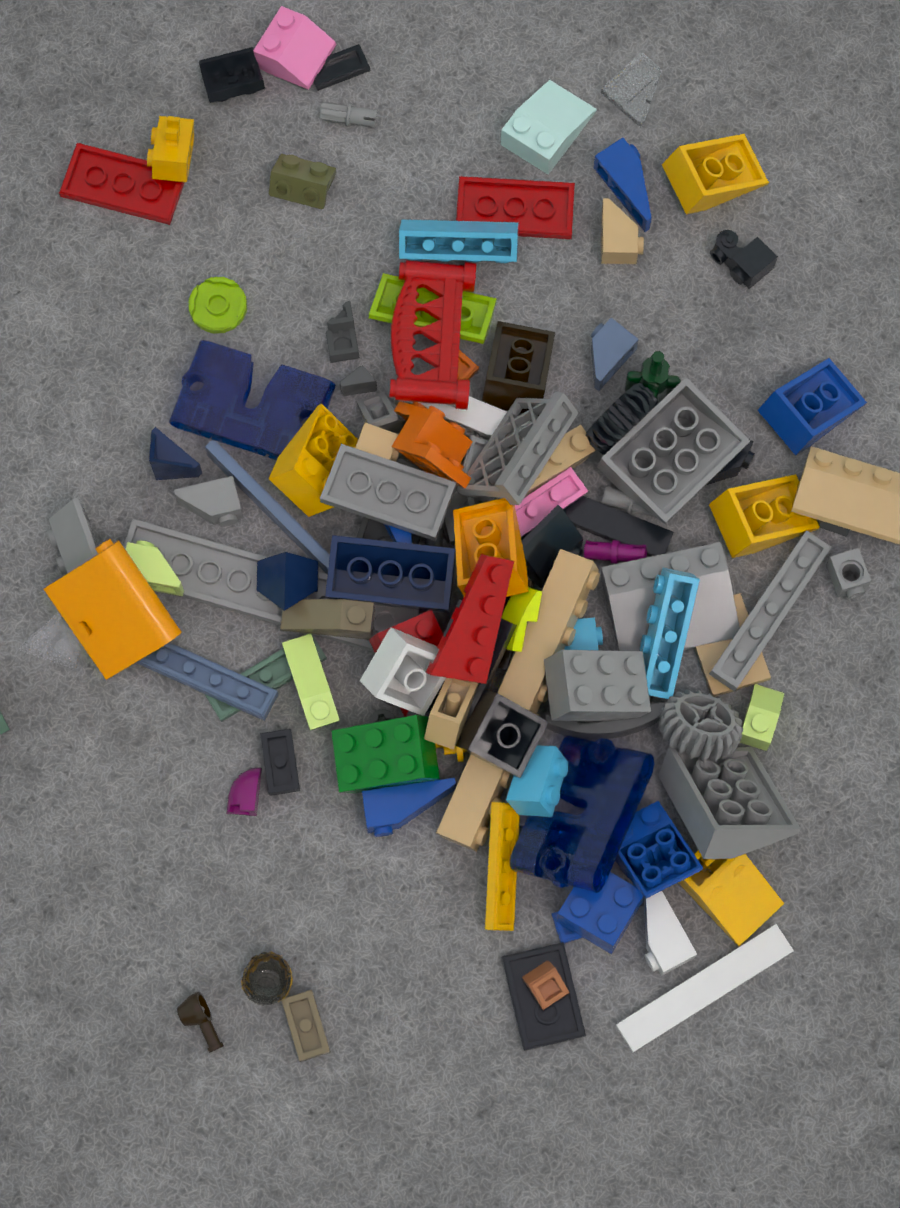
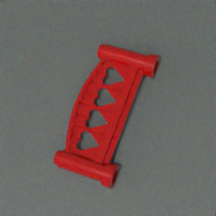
M409 260L400 262L398 280H404L405 283L397 298L391 323V351L397 380L391 379L389 397L400 401L455 405V409H468L470 380H457L463 291L474 292L477 263L465 262L464 265ZM426 288L440 298L420 304L416 301L419 297L417 289ZM417 311H424L439 321L424 327H417L414 324L418 319L415 313ZM421 334L435 342L436 345L422 351H417L412 347L416 344L413 336ZM421 358L435 368L420 375H415L411 372V369L414 368L411 360Z

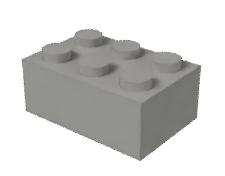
M561 650L544 659L551 721H611L638 718L651 712L643 651Z

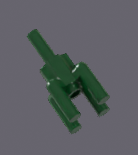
M655 351L650 358H647L642 363L641 372H628L624 390L626 392L633 385L642 383L658 399V394L663 393L667 389V396L681 380L678 376L668 375L670 366L664 359V354L661 351Z

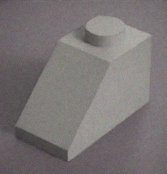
M233 476L174 489L179 505L213 525L230 526L237 523V519L243 518Z

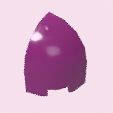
M251 768L241 773L235 779L228 795L226 814L257 816L262 768Z

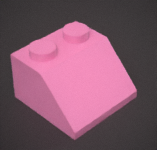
M281 6L253 52L261 70L309 90L316 75L319 74L326 59L334 50L336 42L307 16Z

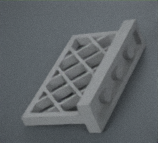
M554 392L550 399L516 398L467 472V475L471 477L467 487L458 486V491L462 495L502 497L510 505H520L578 415V411L564 392ZM522 409H529L525 413L518 416ZM532 419L533 422L519 429V426ZM514 430V433L504 438L506 434ZM517 442L516 446L506 452L504 451V449ZM499 453V456L488 462L492 456ZM502 465L501 469L497 470L491 475L489 474L490 471ZM484 476V479H482L481 481H479V482H477V483H475V484L473 485V483L475 482V480H477V479H479L480 477Z

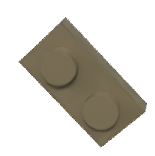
M309 990L284 998L283 1000L281 999L299 1061L303 1062L331 1053L313 991Z

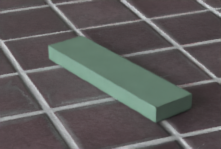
M312 635L320 662L327 660V657ZM284 649L279 650L241 673V675L274 690L293 680ZM205 694L221 722L241 711Z

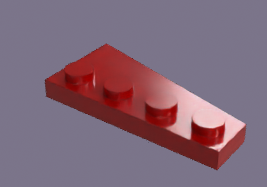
M485 554L480 555L464 589L466 594L459 608H455L451 617L453 622L446 637L442 636L437 646L439 649L434 662H430L425 673L433 676L483 684L487 683L514 565L513 560Z

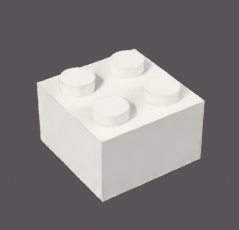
M390 627L360 682L375 698L424 716L446 677L425 673L430 662L433 663L439 649L437 646Z

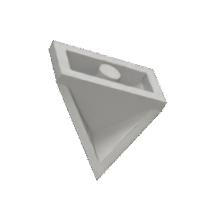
M385 392L356 401L364 423L396 434L400 433L406 423L405 419L394 412L397 405L388 399Z

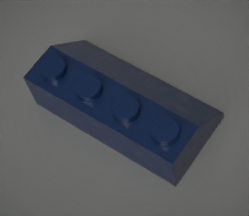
M332 535L325 597L327 599L374 602V605L427 611L432 609V611L450 613L455 548Z

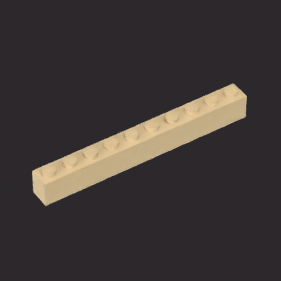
M560 549L542 590L537 622H528L522 652L515 651L498 690V694L538 716L537 712L541 702L545 703L548 699L544 659L564 650L565 646L572 644L576 633L574 626L578 617L582 618L588 606L586 599L590 589L594 590L599 582L600 573H598L599 569L594 561ZM470 754L436 833L442 838L477 852L479 845L483 846L489 835V828L487 827L491 819V802L502 803L500 797L504 788H508L511 785L513 775Z

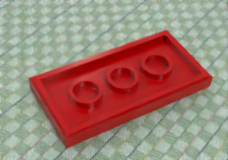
M77 143L59 195L63 198L170 225L185 182L152 179V167L147 166V160Z
M459 176L456 221L518 222V236L572 239L575 183Z

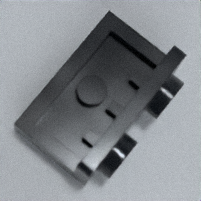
M253 47L199 61L210 103L223 102L229 98L244 94L250 95L265 89Z

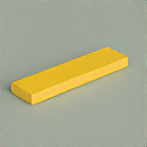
M491 802L485 930L514 931L520 815L515 812L509 803Z

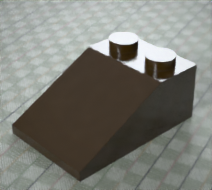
M498 321L482 402L499 409L509 410L516 398L543 399L555 332ZM522 409L520 413H525L529 409Z

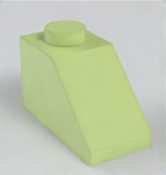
M141 540L137 541L136 544L127 542L126 551L154 591L183 596L184 589L181 581L159 549L154 547V544Z
M757 684L754 685L742 724L743 732L740 743L767 751L778 722L784 693Z

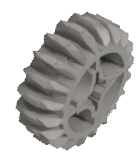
M686 689L684 693L676 692L674 696H670L668 701L665 702V706L659 715V730L663 733V739L670 741L671 748H678L680 754L686 753L690 755L691 760L694 757H698L702 762H705L707 758L712 762H716L719 758L725 760L728 755H732L737 749L742 738L743 721L738 718L739 712L731 710L732 704L722 702V697L715 698L711 696V693L707 695L702 694L700 690L693 693Z

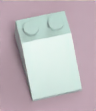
M549 80L515 111L502 128L501 145L549 175L597 109Z

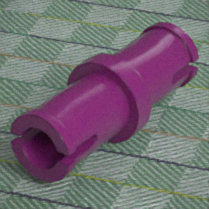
M613 540L612 543L585 541L584 558L607 560L611 561V564H618L619 562L647 558V545L623 544L620 543V540Z

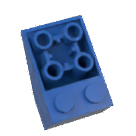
M659 801L603 828L607 846L622 872L646 899L703 870L702 865Z

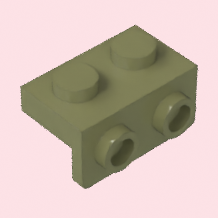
M281 154L271 170L269 195L310 207L324 209L327 192L335 178L336 168L327 166L322 162L304 160L295 155Z

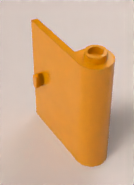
M111 539L97 546L95 550L98 554L44 588L50 600L106 680L163 647L182 633L121 542L117 540L113 543Z

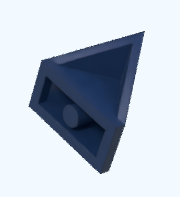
M155 427L151 431L149 462L156 480L198 478L202 474L200 464L158 428Z
M288 552L258 560L256 590L285 611L312 593L318 592L319 563L317 560Z

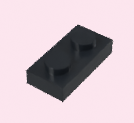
M284 729L260 733L269 796L300 791L292 730Z

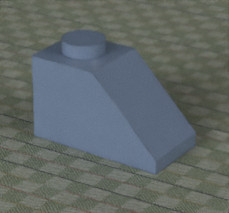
M610 318L605 325L600 323L591 334L594 388L598 391L637 350L639 339L613 318Z

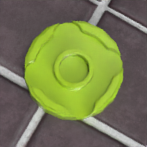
M210 277L199 286L197 285L189 297V313L198 327L213 334L226 333L235 329L243 321L247 312V299L244 291L234 280L225 277Z

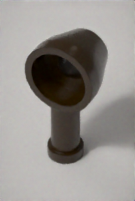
M199 991L190 995L177 1007V1013L184 1026L199 1025L209 1047L207 1048L209 1053L223 1047L224 1045L220 1042L211 1022L212 1015L204 996Z

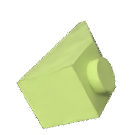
M307 634L282 642L309 730L339 722L340 719L312 635Z

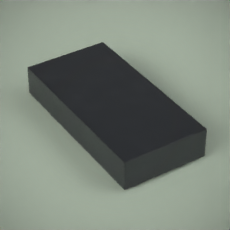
M360 44L328 56L324 66L314 80L318 91L370 71V66Z

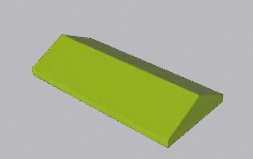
M383 273L369 312L370 319L392 323L395 304L405 283L404 280H398V276ZM426 288L417 289L419 297L416 301L420 304L440 298ZM463 291L460 339L484 344L489 333L497 298ZM417 311L415 313L418 319L414 324L417 327H424L439 321L424 311Z

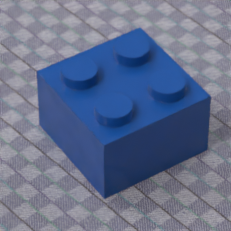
M590 860L559 910L557 922L612 954L643 903L644 896L634 885Z

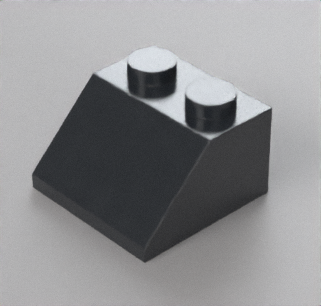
M559 505L522 540L527 576L540 588L545 585L560 549L578 556L583 552L581 549L583 543L582 535Z
M483 690L456 746L503 771L521 778L549 722L498 693Z

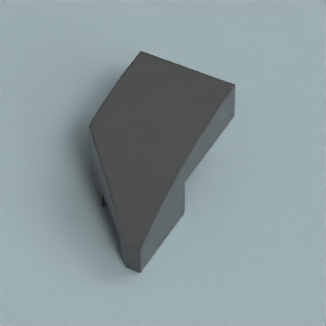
M347 301L343 304V310L335 318H331L327 322L326 338L330 363L360 358L351 302Z

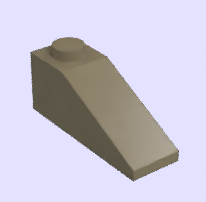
M303 599L287 610L282 611L280 630L369 640L373 636L375 605L374 602L348 599Z

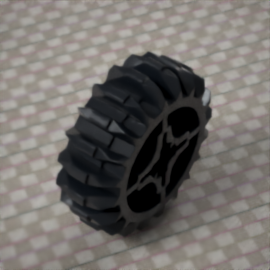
M637 383L628 389L588 429L586 436L590 445L596 451L605 455L657 405L658 399L654 396V393L642 383Z

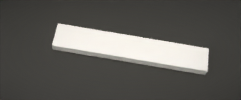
M777 924L622 1020L616 1024V1027L632 1053L788 956L794 950Z

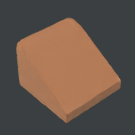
M550 961L544 962L522 977L543 1010L570 993L557 969Z

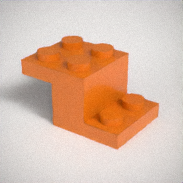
M399 401L394 412L405 419L406 423L391 447L424 472L454 481L457 486L466 488L471 477L462 471L464 466L461 464V461L473 443L472 440L464 435L466 430L454 422L450 421L448 423L444 419L445 414L433 406L426 408L418 402L409 404Z

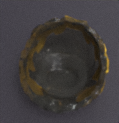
M262 952L251 958L244 969L241 983L248 999L255 1004L264 1006L283 1000L290 991L293 978L291 968L282 955L275 954L274 952Z

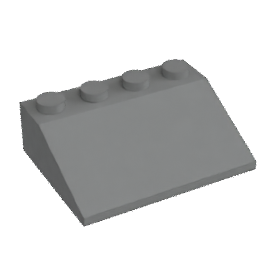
M686 377L600 459L597 468L619 490L666 524L746 447L750 440Z
M721 542L601 568V582L618 651H640L642 636L647 635L650 624L646 621L648 608L650 605H654L656 593L653 592L654 581L657 575H661L662 567L692 573L700 579L684 650L733 639L740 629L729 570Z
M668 747L658 777L703 859H732L799 834L801 828L752 747H737L732 755H728L725 760L719 758L716 762H712L709 758L702 762L698 757H694L691 760L690 755L686 753L680 754L678 748Z

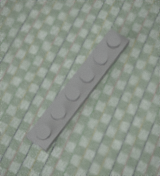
M805 531L709 675L735 692L832 548L830 545L809 531Z

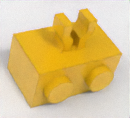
M159 116L158 126L152 127L151 145H154V148L148 149L147 166L152 167V179L187 182L194 145V119Z

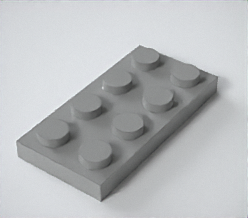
M341 444L320 496V502L436 541L457 484L454 481Z

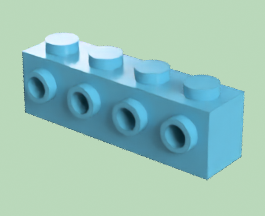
M401 220L399 229V259L411 261L430 259L441 262L452 260H465L467 262L495 261L497 263L517 262L518 222Z
M662 567L661 575H657L653 586V592L656 593L654 605L649 606L646 618L647 623H650L648 633L642 636L640 642L649 696L669 699L674 694L700 581L692 573Z

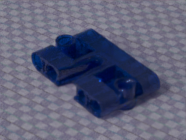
M201 340L189 371L182 377V389L169 420L173 427L209 439L212 436V440L262 456L268 454V458L277 460L285 447L303 426L301 422L305 418L310 417L319 404H323L328 409L336 387L335 383L324 377L281 364L265 388L259 405L252 409L245 407L252 385L254 362H251L252 355L210 341ZM195 382L204 383L200 390L194 391L190 389V386Z
M566 736L559 747V751L568 761V772L562 781L560 799L575 807L586 810L579 815L554 811L552 817L528 816L512 851L510 867L514 872L549 880L558 888L573 886L597 893L602 890L650 781L655 762L651 753L615 747L611 740L601 738L594 742L592 740Z

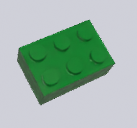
M413 715L331 730L339 793L355 794L366 790L440 779L435 743L424 739L429 717Z

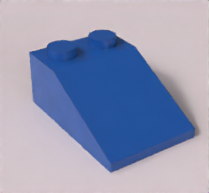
M828 358L775 390L758 409V412L796 456L858 411L867 402L831 359Z

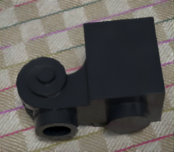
M723 230L717 235L715 246L710 251V255L716 263L720 265L725 263L729 267L730 275L739 285L744 284L750 289L774 269L778 256L758 237L744 248H740L737 246L738 235L732 230Z

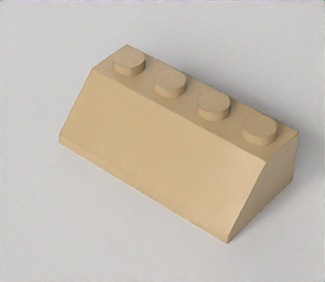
M811 446L791 512L900 545V473Z

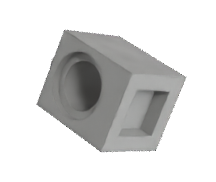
M859 548L829 557L826 566L838 598L847 595L848 599H854L865 594L871 579ZM842 572H853L857 580H846Z

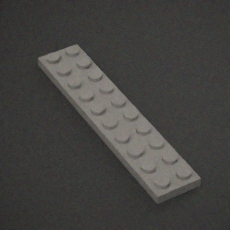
M132 520L123 547L126 550L127 542L136 544L139 540L154 544V547L159 549L181 581L184 589L183 596L181 597L281 625L283 610L256 590L257 561L268 557L140 520ZM318 572V592H314L304 599H327L325 593L328 574ZM375 605L373 636L385 629L418 616L421 610ZM313 634L374 652L370 641L366 639Z

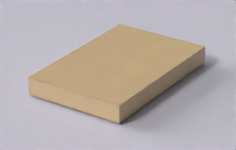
M741 593L733 596L739 627H741L748 617V612ZM732 639L695 647L709 691L713 697L733 691L709 675ZM762 652L736 690L771 679Z

